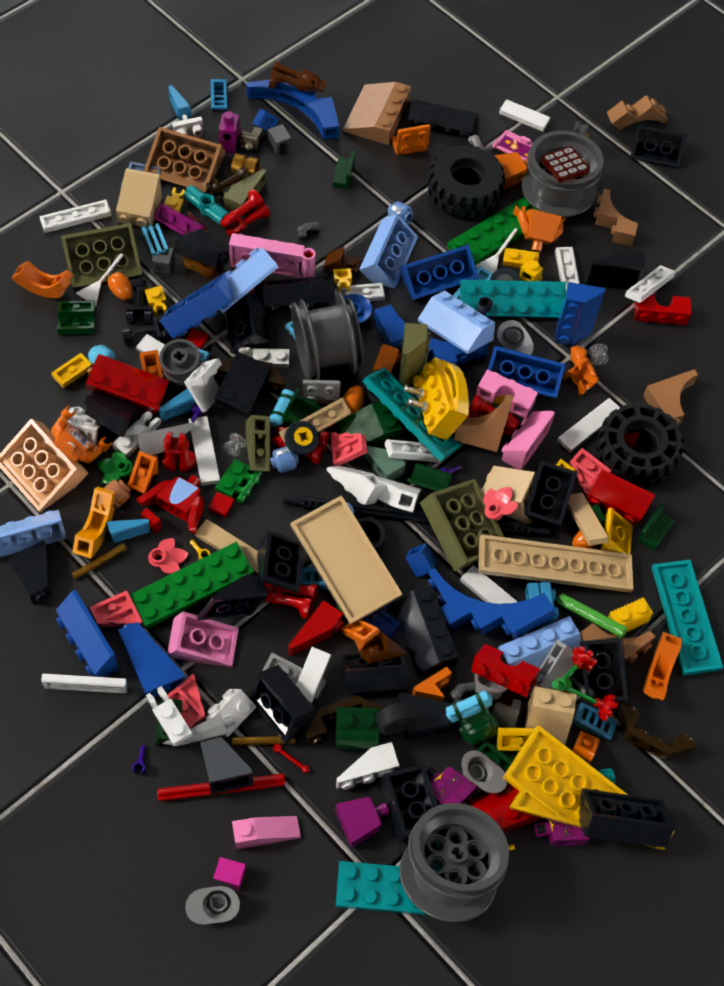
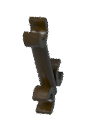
M245 166L238 169L237 174L221 183L216 178H214V184L209 185L208 182L206 183V187L214 197V201H216L217 195L223 197V189L240 179L243 180L249 177Z

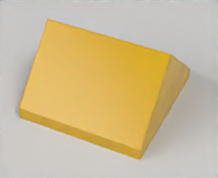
M608 508L605 515L606 521L603 526L608 536V543L600 544V550L630 554L633 525L613 508Z

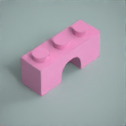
M487 370L478 385L476 395L490 403H493L498 396L513 395L509 411L526 419L536 401L538 392L514 380L507 379L496 372Z

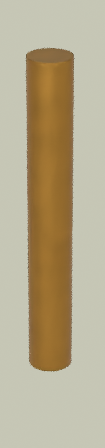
M122 543L72 572V576L76 580L126 551L125 544Z
M279 736L232 738V746L284 744ZM295 737L287 744H295Z

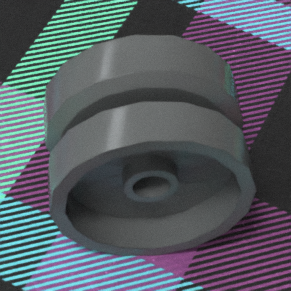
M176 339L168 342L163 346L159 355L165 379L177 387H186L184 381L202 363L198 347L186 339Z

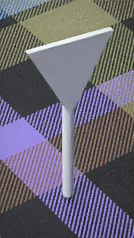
M515 228L496 255L476 264L475 267L478 269L481 266L494 273L497 270L499 255L518 229Z
M121 253L99 281L78 291L76 294L86 301L95 300V306H97L101 284L123 257V254Z

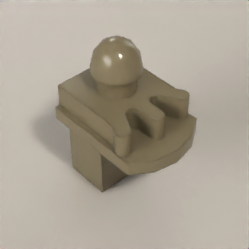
M254 127L252 133L241 131L238 137L239 142L242 144L241 147H245L246 150H257L262 138L263 128Z

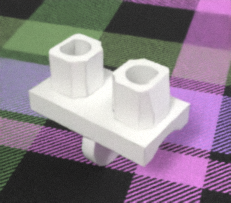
M182 115L181 121L172 123L173 131L186 135L193 134L196 138L203 136L201 117L188 119L186 115Z

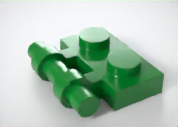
M234 459L215 486V491L231 498L237 494L239 496L236 500L239 503H243L251 495L253 487L258 485L263 473L255 471L254 474H249L251 472L250 466ZM244 481L247 482L245 487H240Z

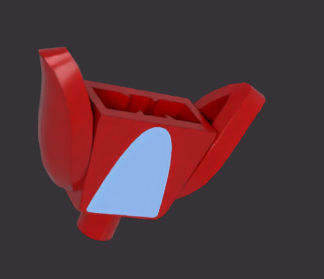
M191 475L187 481L181 477L162 481L145 494L136 498L142 506L157 504L158 507L187 522L189 532L197 534V526L204 510V499L200 494V488L197 487L200 484L198 477Z

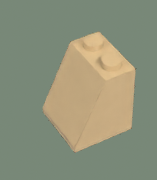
M126 168L116 209L119 223H131V225L148 228V225H153L154 216L162 200L159 174Z
M493 466L491 472L487 475L483 488L480 489L483 496L491 488L497 492L503 487H511L513 490L511 501L518 503L519 506L515 512L505 516L525 524L532 523L533 520L525 516L524 511L535 479V472Z
M535 686L527 704L524 728H535L539 725L565 745L574 717L577 694Z

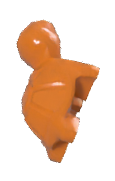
M577 345L571 347L570 359L575 366L564 372L562 378L566 380L570 377L573 383L578 386V393L583 395L599 381V378L592 363L586 357L587 350Z

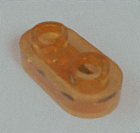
M183 256L182 263L186 268L192 269L205 277L215 273L214 267Z

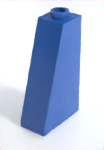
M138 622L128 623L118 630L120 639L145 696L150 693L155 698L159 696L157 688L162 686L164 691L168 692L185 681L183 672Z

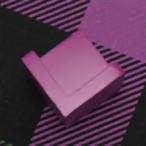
M220 857L214 874V880L230 884L231 889L240 891L246 872V865Z

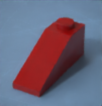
M323 601L288 645V654L293 656L331 637L335 631L339 632L344 624L343 613Z

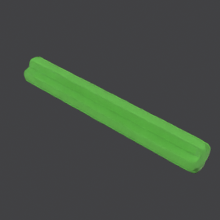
M565 594L558 596L557 604L618 637L626 635L627 627Z

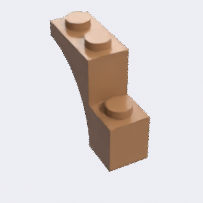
M647 95L634 105L626 104L622 100L607 111L612 125L619 130L638 121L656 120L664 123L668 120L665 107L659 105L654 98L651 99Z
M604 189L603 194L599 195L596 205H599V208H595L593 216L596 218L595 225L611 228L612 242L632 247L638 223L622 216L611 202V190Z
M594 623L580 632L581 641L617 637L604 632ZM651 631L638 637L623 638L626 663H633L639 657L638 654L640 652L646 653L653 647L652 642L656 636Z

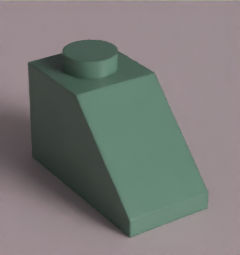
M367 446V453L364 454V458L379 477L393 481L404 474L406 465L404 459L389 458L386 449Z

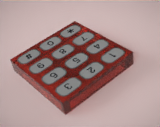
M572 146L543 155L541 159L559 183L589 173L590 169Z

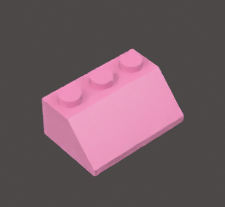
M533 411L529 417L524 418L520 425L522 427L519 430L516 429L512 434L511 442H506L501 451L503 452L502 461L518 470H522L549 433L555 412Z

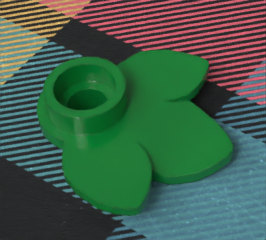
M120 451L113 452L112 458H105L97 465L105 473L101 480L102 484H108L113 479L119 481L121 477L127 478L131 476L133 471V464Z

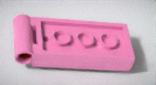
M232 233L229 242L231 267H236L237 262L242 259L246 261L250 257L249 253L257 247L259 249L262 247L279 266L271 274L294 278L315 277L316 253L313 249H305V246L295 243Z

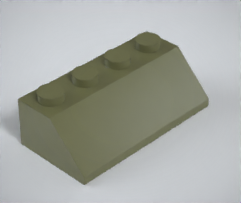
M405 323L399 370V382L403 387L405 385L415 387L413 379L416 375L419 376L424 365L427 363L431 332H427V324Z

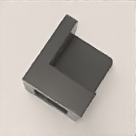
M283 124L268 129V141L277 154L279 153V144L291 140V136Z
M174 248L169 249L168 255L157 254V256H153V272L171 274L175 260Z
M513 699L511 706L496 702L492 712L498 724L514 728L522 701Z

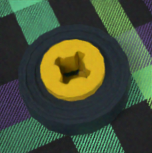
M296 421L287 428L284 439L287 448L297 455H307L317 447L319 436L316 428L311 423Z

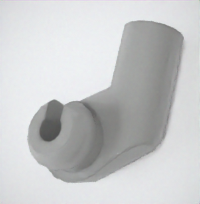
M474 134L468 138V142L471 145L480 147V149L483 148L478 135Z

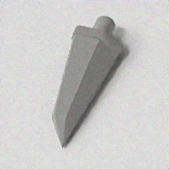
M221 714L215 715V717L191 728L193 736L176 746L226 735V727L235 724L233 716L222 719ZM170 740L163 743L173 746Z

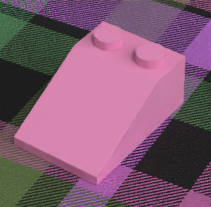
M183 611L174 617L167 655L168 657L187 662L232 667L239 628L214 620L198 621L197 615Z

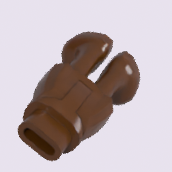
M275 61L268 88L274 89L278 83L282 82L297 87V90L314 91L316 93L317 91L324 92L327 81L321 80L319 76L308 70L302 69L299 72Z

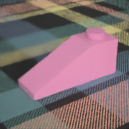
M297 816L254 817L232 821L236 850L301 838Z

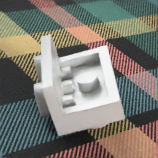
M229 689L222 696L223 700L219 704H214L208 710L207 720L218 714H221L222 719L233 716L235 724L226 727L227 734L224 735L225 737H228L256 708L241 689Z

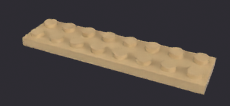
M483 534L479 537V574L629 593L633 591L632 554Z

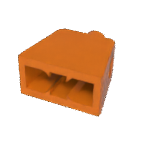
M517 152L494 155L504 169L505 184L503 190L523 181L528 170L527 159L522 160Z

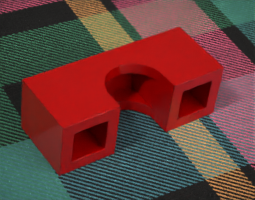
M651 294L641 303L635 301V321L687 325L691 317V297L673 296L670 305L664 307L656 302V295Z
M484 644L474 657L471 672L527 697L537 684L540 668L521 661L516 666L507 665L501 661L503 651Z

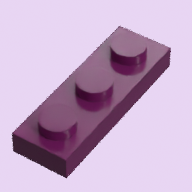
M164 203L159 204L154 219L183 235L201 228L204 230V226Z

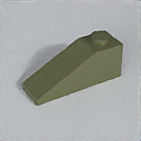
M262 169L232 185L223 195L224 208L234 211L249 200L248 192L251 189L259 193L267 182L266 170Z
M251 415L246 420V445L250 471L270 472V416Z

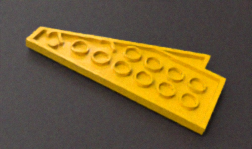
M539 725L534 728L502 777L519 791L509 807L511 810L581 828L579 820L582 788L628 795ZM652 847L660 850L665 849L662 847Z

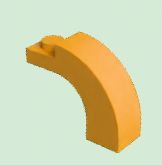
M100 487L94 489L89 516L84 527L75 535L72 553L87 558H92L97 553L109 530L107 522L112 521L115 509L113 507L115 492Z

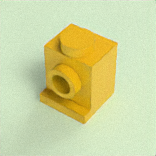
M529 259L521 266L520 280L541 281L543 278L541 276L543 268L537 261Z

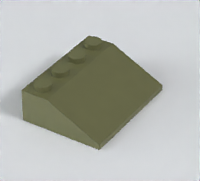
M131 223L61 236L68 270L73 274L71 277L72 288L88 286L99 281L121 253L123 257L103 282H108L109 276L116 272L123 273L127 278L143 275Z
M475 479L433 492L420 502L454 572L479 562V537L481 534L504 537L497 521L486 517L484 513L486 507L483 502L484 496Z

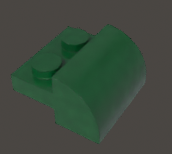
M336 707V749H370L371 747L378 746L379 729L375 715L379 712V708Z

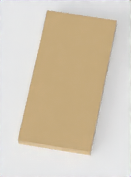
M342 495L290 523L291 528L350 625L402 596V592Z

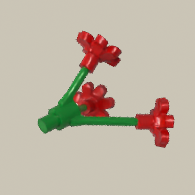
M583 646L575 647L572 651L574 655L571 658L574 662L573 667L562 678L552 682V690L568 691V693L577 694V696L592 702L594 706L599 708L597 715L600 719L607 721L608 717H611L613 714L611 709H616L618 705L617 702H614L615 695H606L603 700H600L572 688V682L569 678L576 670L585 668L587 671H590L597 664V660L592 658L594 654L591 650L586 653Z

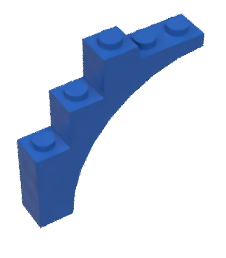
M269 80L246 82L247 99H270L289 104L305 113L315 123L322 139L339 138V123L332 97L316 99L314 91L297 90V87L282 82L278 83L274 89L268 88Z
M392 305L374 309V322L385 344L401 351L405 322L397 315ZM430 338L427 361L435 357L455 365L464 364L467 361L486 356L488 344L467 354L450 342Z
M435 568L428 571L430 576L428 582L430 586L432 585L433 590L437 589L439 592L437 597L442 605L440 609L446 625H449L451 630L471 621L476 631L480 630L482 635L501 625L506 635L510 634L513 639H516L556 616L555 609L545 593L516 603L496 604L482 602L467 597L455 590L443 580Z

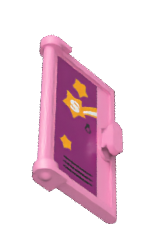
M506 130L493 143L492 148L504 153L517 152L522 160H525L533 142L525 136H518Z

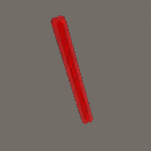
M284 774L253 777V786L218 794L285 786ZM209 783L159 788L157 790L159 801L211 795Z

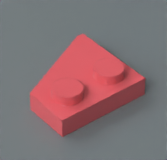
M331 433L334 465L341 466L367 453L366 436L363 434Z
M583 448L570 461V466L577 472L576 478L585 496L593 480L602 469L610 473L612 472L610 468Z
M127 590L90 607L98 627H123L128 623L133 624L136 622L143 626V621Z
M192 674L168 694L170 699L183 700L181 716L189 729L197 726L206 718L196 679Z

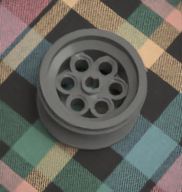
M553 131L537 138L528 152L527 166L529 171L525 174L522 181V191L526 200L539 211L562 217L575 216L587 211L596 200L597 188L595 183L598 182L603 173L604 159L600 148L588 137L571 131ZM572 148L573 151L565 153L564 149ZM562 151L564 155L557 157L554 153ZM573 153H576L578 155L576 158L570 159L568 157V155ZM547 155H554L553 159L547 160L545 158ZM566 156L568 158L565 162L559 161L561 157ZM581 159L582 163L574 164L573 160ZM558 160L559 164L551 165L550 161ZM571 162L573 166L566 168L563 164ZM582 164L587 166V168L582 170L577 168V166ZM556 166H563L564 169L556 171L554 169ZM576 168L577 172L569 173L568 169ZM567 171L568 175L561 177L559 173Z
M340 292L336 294V305L308 310L303 299L299 301V306L295 302L291 304L294 337L301 368L306 380H311L312 377L314 380H320V369L347 364L350 372L356 374L357 363L361 365L364 362L362 335L354 304L351 299H346L345 301Z
M448 803L428 810L413 827L408 847L401 858L400 880L406 895L422 912L442 921L463 922L478 917L493 902L497 887L507 872L509 860L507 839L495 820L473 806Z

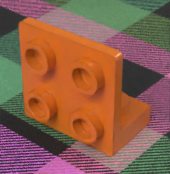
M430 124L399 129L397 136H391V142L396 155L428 150Z

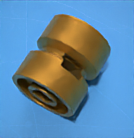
M236 153L231 165V174H237L238 169L243 166L248 170L249 176L259 171L260 159L255 157L246 158V155Z

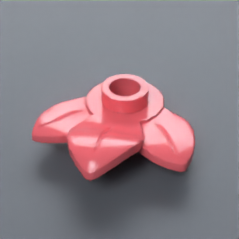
M503 487L497 492L491 488L485 493L483 502L486 505L484 513L487 518L499 520L503 515H510L515 512L519 505L511 501L513 496L511 487Z
M174 538L161 541L158 548L153 549L149 553L148 559L152 566L160 567L166 574H172L180 570L179 564L186 560L188 552L175 548ZM156 557L162 558L161 560H155Z

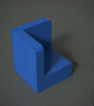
M259 109L252 124L268 132V129L276 126L279 119L267 111Z
M427 543L410 549L406 556V560L416 577L427 574L437 564Z

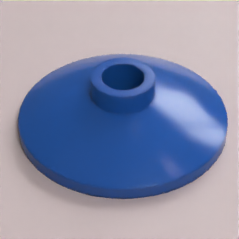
M359 294L344 296L345 301L346 299L352 300L359 324L369 319L372 314V305L366 297Z

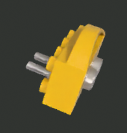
M434 357L430 363L424 365L421 374L414 377L413 385L415 388L405 385L403 390L404 392L416 395L419 401L409 398L407 404L419 408L423 413L424 424L427 427L428 434L447 440L468 417V389L464 374L457 365Z

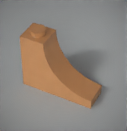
M693 369L648 385L643 396L649 405L662 409L679 426L685 415L680 404V394L686 388L694 385L698 374Z
M506 394L500 406L487 415L467 417L454 431V440L497 452L513 395Z

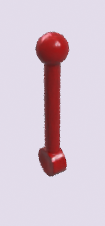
M280 744L273 746L275 753H281L300 767L303 773L310 771L308 765H303L282 750Z

